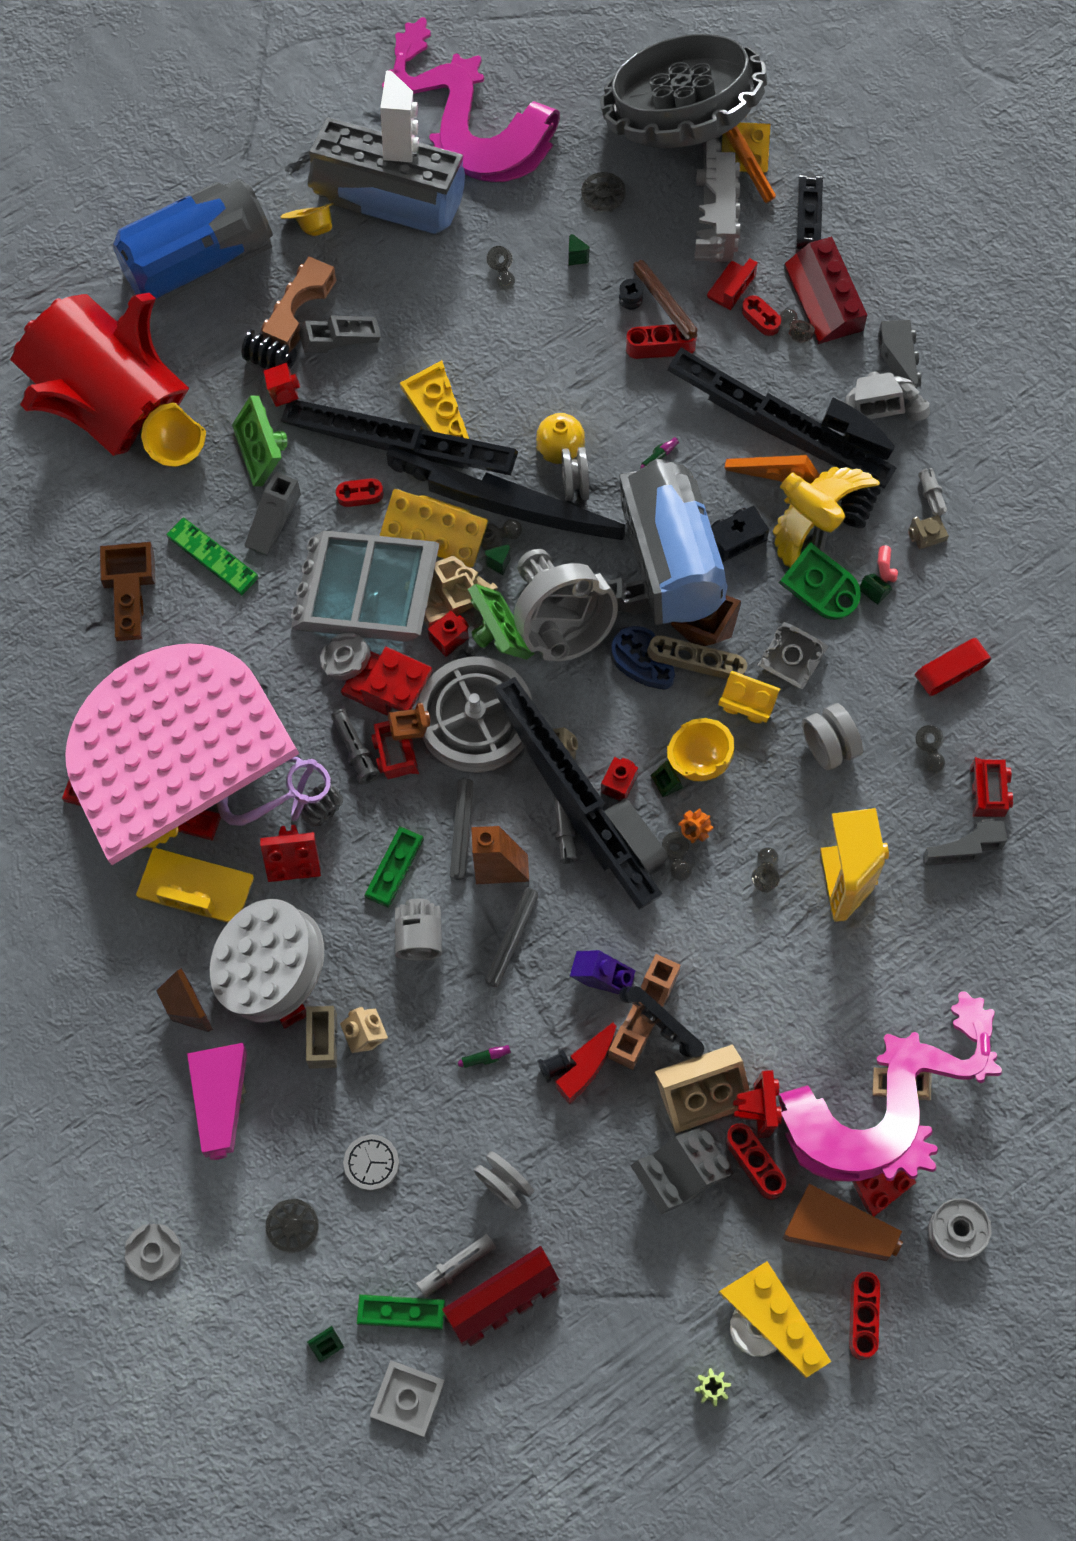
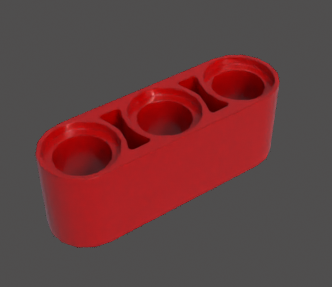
M675 324L634 327L627 332L626 352L634 359L672 357L677 354L680 348L692 354L696 349L697 337L687 341L682 340L686 338Z
M972 638L922 666L915 673V677L927 694L934 696L979 671L992 658L977 638Z
M743 1123L732 1125L726 1136L727 1148L764 1198L768 1200L779 1198L786 1186V1179L783 1173L747 1125ZM734 1133H742L746 1137V1142L744 1144H736L732 1140V1135ZM750 1156H758L762 1159L763 1165L759 1168L752 1167L748 1162V1158ZM767 1179H775L779 1183L780 1188L776 1191L768 1190L765 1186V1181Z
M871 1272L860 1273L851 1284L849 1349L852 1356L859 1360H867L872 1357L879 1346L880 1281ZM859 1281H869L872 1285V1293L865 1294L861 1292L858 1286ZM859 1309H866L870 1312L872 1317L870 1323H863L859 1320L857 1315ZM859 1338H865L870 1342V1352L863 1353L857 1348V1340Z

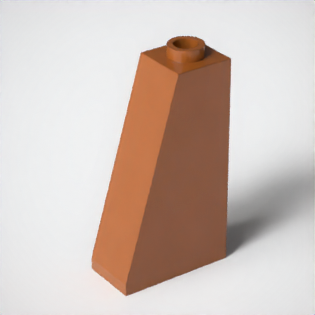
M500 826L471 827L476 884L529 882L528 854Z
M808 1184L782 1237L783 1240L882 1261H887L891 1255L896 1257L903 1244V1241L899 1239L902 1233L901 1230L811 1184Z

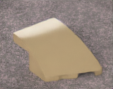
M455 556L437 561L424 616L426 626L430 628L450 611L457 616L474 607L471 603L472 597L468 591L474 584L496 591L498 587L496 584H489L479 577L477 571L465 566ZM410 582L406 583L405 590L407 593L409 591Z

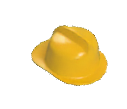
M333 203L322 207L291 211L280 217L281 219L295 218L305 233L318 236L332 229L329 206L333 205Z

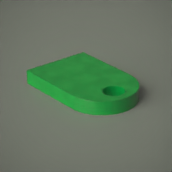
M811 542L778 582L817 614L830 620H839L849 616L858 606L861 597L860 586L855 577ZM840 596H846L850 599L851 605L849 608H844L839 604L838 598Z

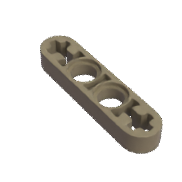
M655 636L651 639L647 648L649 657L656 662L727 680L730 672L733 671L732 664L736 665L737 673L744 675L747 670V662L742 656L666 636ZM657 645L662 646L663 652H658ZM671 648H674L675 650L671 656ZM681 650L688 651L691 659H681L678 652ZM707 656L712 657L716 661V665H706L703 658ZM722 661H724L723 669L720 668Z

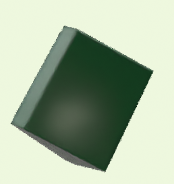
M571 234L569 236L568 266L588 263L590 247L574 234Z
M508 544L485 551L486 566L504 575L511 560L510 546Z
M875 573L865 575L860 584V591L877 605L892 590V587Z
M669 760L665 761L650 775L662 797H666L683 788Z
M332 1325L307 1341L320 1363L344 1348Z

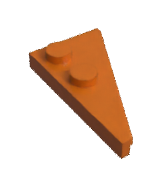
M807 455L726 459L724 467L727 471L781 482L792 472L809 484L820 476Z

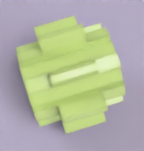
M710 1368L708 1370V1377L698 1375L697 1379L702 1385L696 1387L694 1392L702 1393V1404L708 1399L716 1407L718 1398L728 1399L724 1390L728 1389L731 1383L723 1382L724 1372L717 1376L714 1375ZM710 1380H713L714 1385L720 1386L715 1395H712L710 1390L705 1389Z

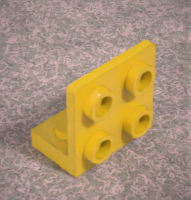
M740 122L736 125L751 149L762 172L766 173L768 171L771 124ZM725 133L722 134L721 152H735ZM735 152V162L740 163V172H747Z

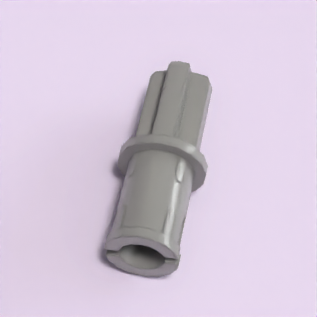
M927 468L921 470L918 473V477L924 489L923 496L928 500L932 514L941 516L947 512L941 494L943 489L938 485L932 468H929V473Z

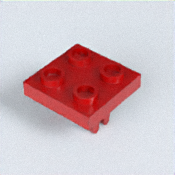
M293 824L290 831H286V827L281 826L278 836L260 838V847L268 882L321 876L314 832L299 834L296 825Z
M773 1070L762 1071L753 1084L754 1090L738 1094L737 1100H734L732 1103L733 1106L738 1107V1111L733 1113L734 1117L757 1121L758 1138H770L777 1129L778 1124L782 1122L781 1107L776 1106V1096H779V1081L774 1079Z
M900 1170L892 1181H888L885 1175L881 1173L872 1178L852 1181L866 1211L875 1217L912 1187L916 1181Z

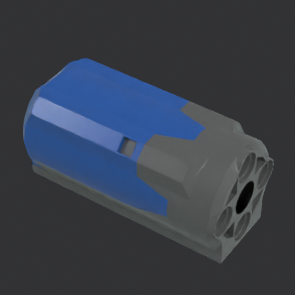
M235 179L225 185L215 182L119 229L113 243V248L122 273L135 295L152 294L156 298L153 305L155 306L272 248L270 237L273 236V233L252 187L243 180Z

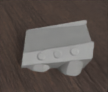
M784 622L782 626L777 628L774 639L763 653L758 666L803 690L829 646L801 629Z

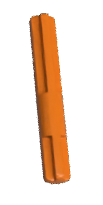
M735 126L725 134L763 201L768 203L776 198V194L758 165L743 135Z

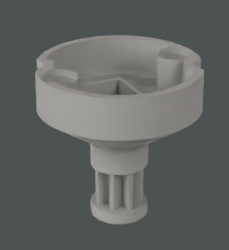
M533 549L521 557L517 569L520 576L529 584L523 590L516 603L514 623L528 649L531 652L539 651L544 660L566 661L584 655L600 644L612 629L618 612L616 596L600 573L594 575L589 566L585 564L570 563L554 567L551 556L542 549Z

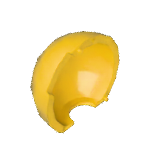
M176 403L161 405L149 413L143 423L141 438L144 449L153 460L165 466L178 467L187 465L198 457L205 444L206 430L189 417Z
M708 718L693 719L681 725V728L672 736L669 746H667V758L674 770L691 781H707L720 776L727 770L734 757V738L728 727L717 720Z

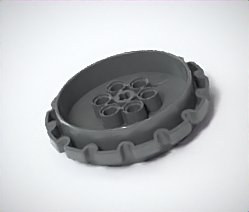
M692 34L670 38L644 48L620 66L604 87L605 94L600 99L603 118L606 120L608 128L616 135L625 134L627 140L647 147L679 148L706 142L734 128L748 115L752 107L760 102L765 94L764 86L767 85L766 68L764 61L760 60V55L748 46L743 47L728 37L714 34Z

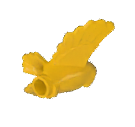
M832 467L828 472H822L819 478H816L811 484L792 472L780 485V488L787 496L784 501L786 504H790V506L785 510L784 515L778 518V524L773 529L777 555L782 559L784 565L791 567L800 556L804 540L814 526L829 533L840 526L845 518V514L837 502L843 496L861 488L878 486L880 482L874 479L871 474L864 473L860 469L851 470L850 468L839 469L838 467Z

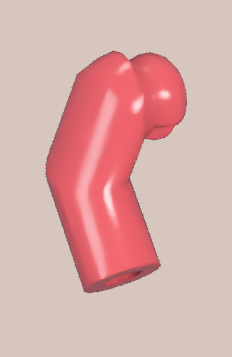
M881 546L878 551L877 561L880 577L886 583L887 581L895 582L898 571L897 569L890 568L891 548L889 546Z

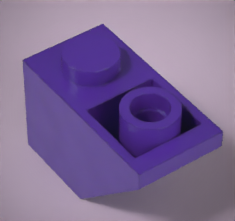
M600 950L576 951L570 977L588 987L619 994L623 987H632L636 970Z

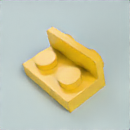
M731 671L718 705L722 706L723 710L730 714L741 713L748 716L747 719L759 724L762 722L767 723L774 709L780 688Z

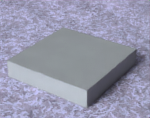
M390 1360L370 1418L425 1438L445 1380Z

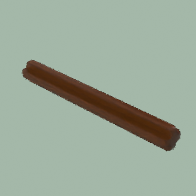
M644 260L634 262L633 271L687 340L696 338L698 336V329Z

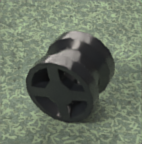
M626 279L620 284L619 303L622 307L634 310L641 306L644 290L642 283L637 279Z

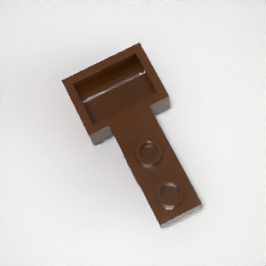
M151 542L100 546L101 582L104 589L114 588L116 641L143 639L142 616L144 615L141 585L156 583L155 558Z

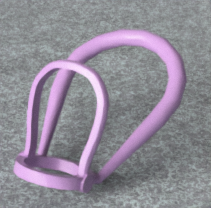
M293 757L287 761L295 762V765L290 768L286 777V786L289 791L286 795L242 815H234L230 812L228 797L217 803L220 816L229 825L243 826L257 820L289 798H294L291 820L297 821L304 804L318 802L327 795L330 788L328 771L314 759L303 761L298 757ZM307 767L296 790L292 784V774L299 768ZM315 769L323 776L325 788L319 795L309 797L302 793L307 779Z

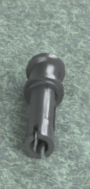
M346 709L334 711L331 714V719L349 753L348 762L351 766H354L358 774L357 780L359 784L373 782L380 776V772L374 767L370 759V751L363 748Z

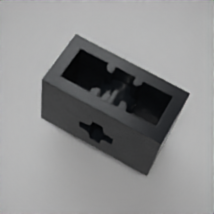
M754 505L747 509L741 508L733 516L725 520L719 519L711 525L723 562L768 539L769 528Z

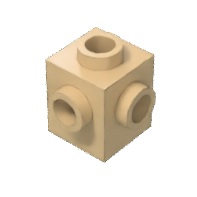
M363 1007L356 1008L348 1013L349 1017L340 1023L352 1053L373 1050L388 1038L376 1008L364 1010Z

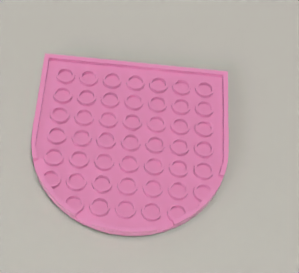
M177 644L149 651L115 669L91 692L80 707L69 731L66 745V768L71 785L110 864L114 865L297 756L299 752L256 677L239 658L213 646Z

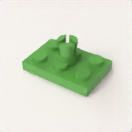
M250 396L234 420L232 427L254 487L264 485L280 461L281 451L285 450L284 448L287 447L288 442L284 431L273 432L260 397Z
M478 584L470 587L468 591L472 597L471 603L475 609L480 611L484 618L482 620L483 624L471 632L475 642L480 647L485 648L494 640L496 648L501 653L526 660L533 656L535 653L528 649L518 633L514 623V616L501 592Z

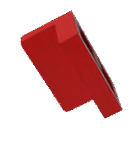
M749 258L745 265L742 266L731 261L707 293V298L731 311L756 277L758 262Z

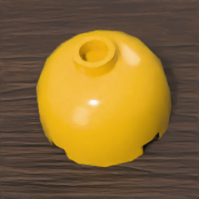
M555 413L546 417L540 423L536 433L538 452L540 451L546 461L554 464H562V449L568 448L571 459L577 457L578 448L585 447V432L581 423L575 417L566 413Z

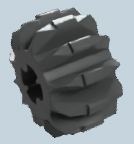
M325 783L315 787L307 796L313 797L322 793ZM330 784L327 795L318 802L304 804L300 814L303 820L312 827L321 826L339 810V807L343 804V797L337 788Z

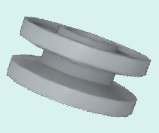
M585 447L578 448L577 459H571L568 448L562 449V478L566 502L573 501L574 490L579 489L582 500H589V473Z
M490 1151L486 1159L492 1169L488 1170L478 1165L474 1169V1173L502 1202L513 1210L518 1211L522 1204L515 1195L518 1191L522 1195L530 1197L534 1193V1189L507 1161L495 1152Z
M965 1198L951 1199L943 1203L931 1216L928 1224V1239L933 1249L942 1258L952 1262H967L977 1257L988 1245L992 1234L991 1221L985 1210L976 1202ZM954 1224L964 1227L966 1231L964 1237L955 1234L953 1230Z

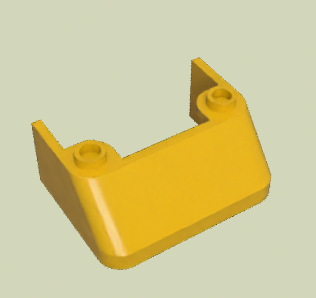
M876 808L832 813L831 815L837 846L820 848L834 922L846 921L872 893L875 885H878V878L885 864V859H889L888 845L882 842Z

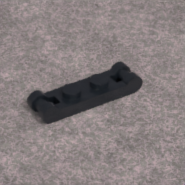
M799 174L796 249H803L807 244L821 240L823 175L806 177V174ZM811 233L813 237H804V234Z
M628 986L620 990L619 997L621 1001L633 1003L641 1011L640 1016L652 1025L655 1023L662 1029L660 1033L670 1042L675 1041L679 1045V1051L683 1056L699 1057L703 1054L704 1045L642 988L639 986Z

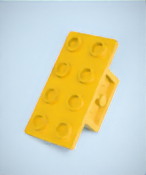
M394 489L380 536L439 543L438 557L445 559L455 556L465 566L472 568L475 566L488 520L470 514V510L426 495L417 496Z
M153 848L136 896L139 899L228 923L244 908L254 876L243 871Z

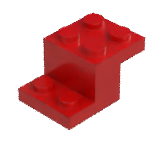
M385 646L381 655L370 651L371 656L367 666L357 676L348 679L341 690L343 696L388 716L392 707L399 711L412 709L432 673V667Z

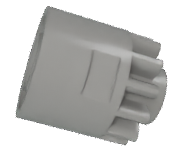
M410 899L406 901V905L401 904L400 907L395 908L396 957L403 960L422 961L435 959L442 955L440 906H434V903H430L427 899Z

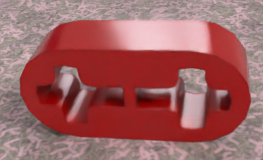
M752 295L744 299L742 315L762 334L766 336L777 334L781 325L779 314L758 296ZM766 321L768 323H771L773 321L774 326L772 324L765 325Z
M372 478L345 481L336 488L337 501L344 507L376 504L382 500L384 495L382 483ZM369 488L375 489L374 495H370ZM345 491H350L349 498H345Z

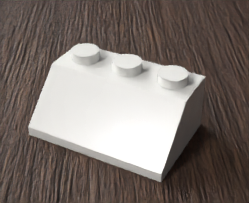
M386 71L381 101L383 160L412 162L414 152L418 153L419 137H415L418 134V120H414V118H417L418 102H413V91L392 71Z

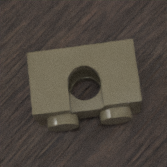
M334 1006L306 1007V1062L309 1069L337 1068V1047L335 1044L337 1013ZM313 1034H314V1036H315V1044H314V1046H313Z

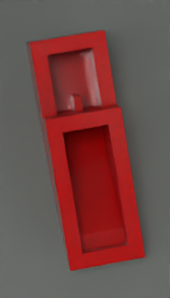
M614 1022L570 1056V1063L573 1065V1068L555 1081L556 1089L569 1105L585 1091L604 1065L616 1035L617 1026Z

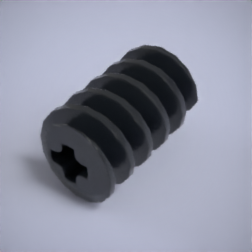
M250 329L241 350L244 360L251 361L256 365L259 364L262 368L270 369L287 363L289 369L292 368L297 356L296 348H293L288 353L289 345L285 344L280 349V341L276 340L272 345L271 337H267L263 342V334L259 333L255 337V330Z
M869 473V474L872 475V477H873L874 479H876V480H878V481L880 482L879 477H877L876 475H874V474H872V473ZM880 487L861 488L846 494L840 506L845 514L843 522L855 528H864L866 526L865 520L869 519V512L873 510V504L876 503L877 495L881 492Z

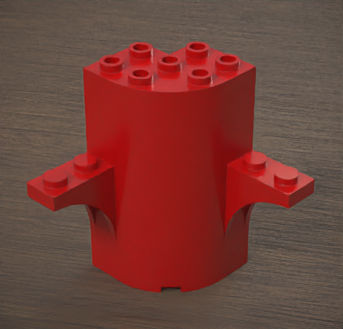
M150 293L134 295L128 302L125 314L118 321L111 317L88 294L55 299L50 307L35 320L26 324L24 328L25 333L14 346V352L10 358L35 383V385H30L24 391V398L20 406L26 411L48 412L75 423L88 432L113 456L128 452L149 413L157 407L169 403H176L179 406L189 390V387L164 365L154 348L150 333V316L156 298Z

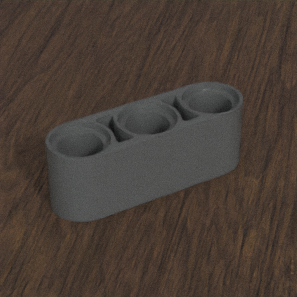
M626 798L604 811L647 873L668 860V855L663 846Z

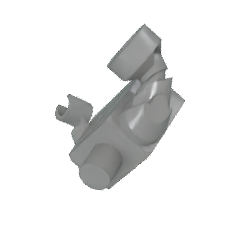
M871 372L867 377L857 379L856 387L845 398L846 404L860 411L869 419L905 413L909 420L919 421L926 419L930 415L929 402L918 394L919 391L915 388L916 385L913 381L900 376L894 377L892 373L880 374L879 372ZM907 398L909 402L904 406V399Z

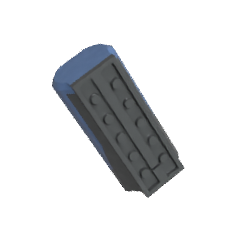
M326 117L309 151L310 173L308 176V187L312 188L315 194L328 198L334 206L437 234L451 225L460 205L465 182L462 154L419 143L418 153L414 152L412 162L383 160L382 132Z
M656 459L638 471L619 474L621 508L655 625L669 622L696 621L715 612L726 600L727 583L722 560L697 481L694 479L692 471L684 465Z

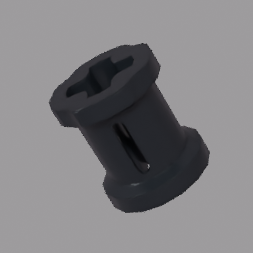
M560 1050L557 1055L546 1060H537L541 1073L547 1083L551 1082V1078L572 1069L564 1050Z

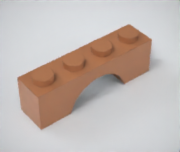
M310 256L304 264L299 266L297 276L293 282L287 285L285 295L281 301L276 302L273 314L262 325L261 332L264 340L267 337H271L272 345L276 340L280 341V349L285 344L289 345L288 353L296 347L300 340V324L294 318L295 312L303 303L309 300L325 299L336 282L333 266Z
M655 954L641 988L659 1005L664 1007L679 976L681 965ZM634 1004L626 1020L620 1026L608 1055L609 1059L632 1070L655 1026V1023L652 1025L640 1016L641 1011Z

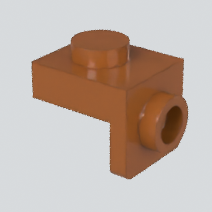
M417 703L416 708L413 710L389 712L388 715L393 741L424 737L427 727H430V715L428 711H424L423 703Z

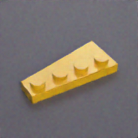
M442 360L400 382V388L430 431L469 439Z
M768 1261L718 1292L766 1340L776 1347L778 1352L805 1378L831 1363L828 1355Z

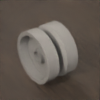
M834 703L824 708L822 716L814 713L802 719V731L808 747L816 761L825 770H831L841 765L843 758L851 760L862 755L863 745L858 729L849 713L839 703Z

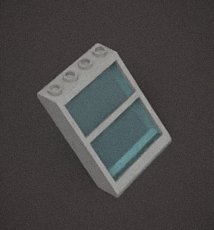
M322 531L311 537L307 544V559L302 566V581L296 591L298 596L297 603L291 613V618L293 619L291 628L294 630L338 635L345 632H354L359 634L360 637L408 642L420 636L439 543L334 531Z

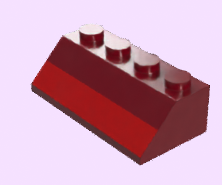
M832 236L807 244L784 263L786 272L818 344L864 331L867 319L866 310Z
M539 1246L444 1307L442 1311L462 1346L468 1343L471 1347L484 1339L483 1333L493 1327L496 1331L509 1322L507 1317L515 1312L521 1315L534 1306L532 1301L542 1296L545 1299L558 1290L556 1286L560 1284V1279L543 1248Z

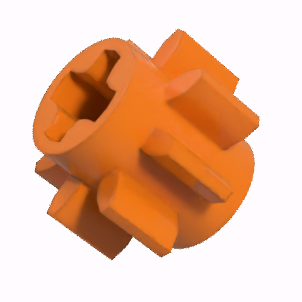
M701 809L694 813L689 810L683 815L684 819L678 823L681 826L682 837H686L691 843L698 839L703 842L709 837L708 833L714 829L710 821L711 816L703 813Z

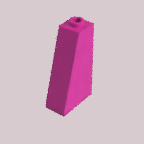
M243 1043L187 1053L201 1151L205 1157H210V1160L223 1159L227 1157V1153L234 1152L247 1051Z

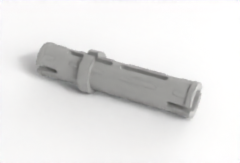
M484 1234L483 1237L463 1249L443 1265L439 1263L435 1271L416 1283L423 1296L427 1298L446 1283L447 1285L453 1283V1278L483 1258L490 1251L495 1250L496 1246L491 1238ZM475 1250H478L477 1253H475L473 1256H471L470 1258H468L466 1261H464V1262L461 1263V1264H458L461 1260H463L464 1258H466L468 1255H470L471 1253H473ZM454 1267V1269H453L452 1271H450L449 1273H447L446 1275H444L442 1278H440V1279L437 1280L436 1282L433 1281V1280H435L436 1278H438L440 1275H442L443 1273H445L447 1270H449L450 1268Z

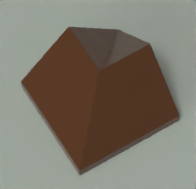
M726 595V600L707 617L691 622H671V626L693 644L708 646L732 637L741 600Z
M182 968L177 970L156 990L168 1016L176 1023L206 1032L213 1030Z

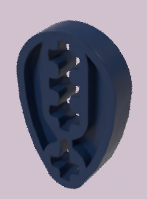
M631 626L621 630L612 642L611 656L614 665L626 676L640 684L662 690L670 688L675 678L672 665L656 662L649 658V663L646 661L641 663L638 653L631 654L632 646L634 649L641 648L640 654L642 657L649 656L647 648L651 639L656 635L651 630L641 626ZM622 639L626 641L631 639V646L628 644L623 646ZM657 645L658 652H663L662 646ZM659 673L662 674V675L665 674V673H667V674H668V677H667L668 680H666V679H664V678H662L661 680H659V679H658Z

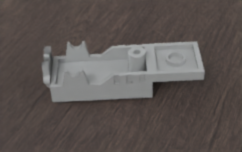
M720 136L703 142V169H697L696 186H704V205L699 206V211L704 212L705 215L699 218V223L713 225V228L697 231L696 236L702 239H696L695 261H710L711 263L718 261L731 262L733 261V253L738 252V238H740V223H738V218L740 217V203H738L740 195V183H738L740 163L735 162V152H720Z

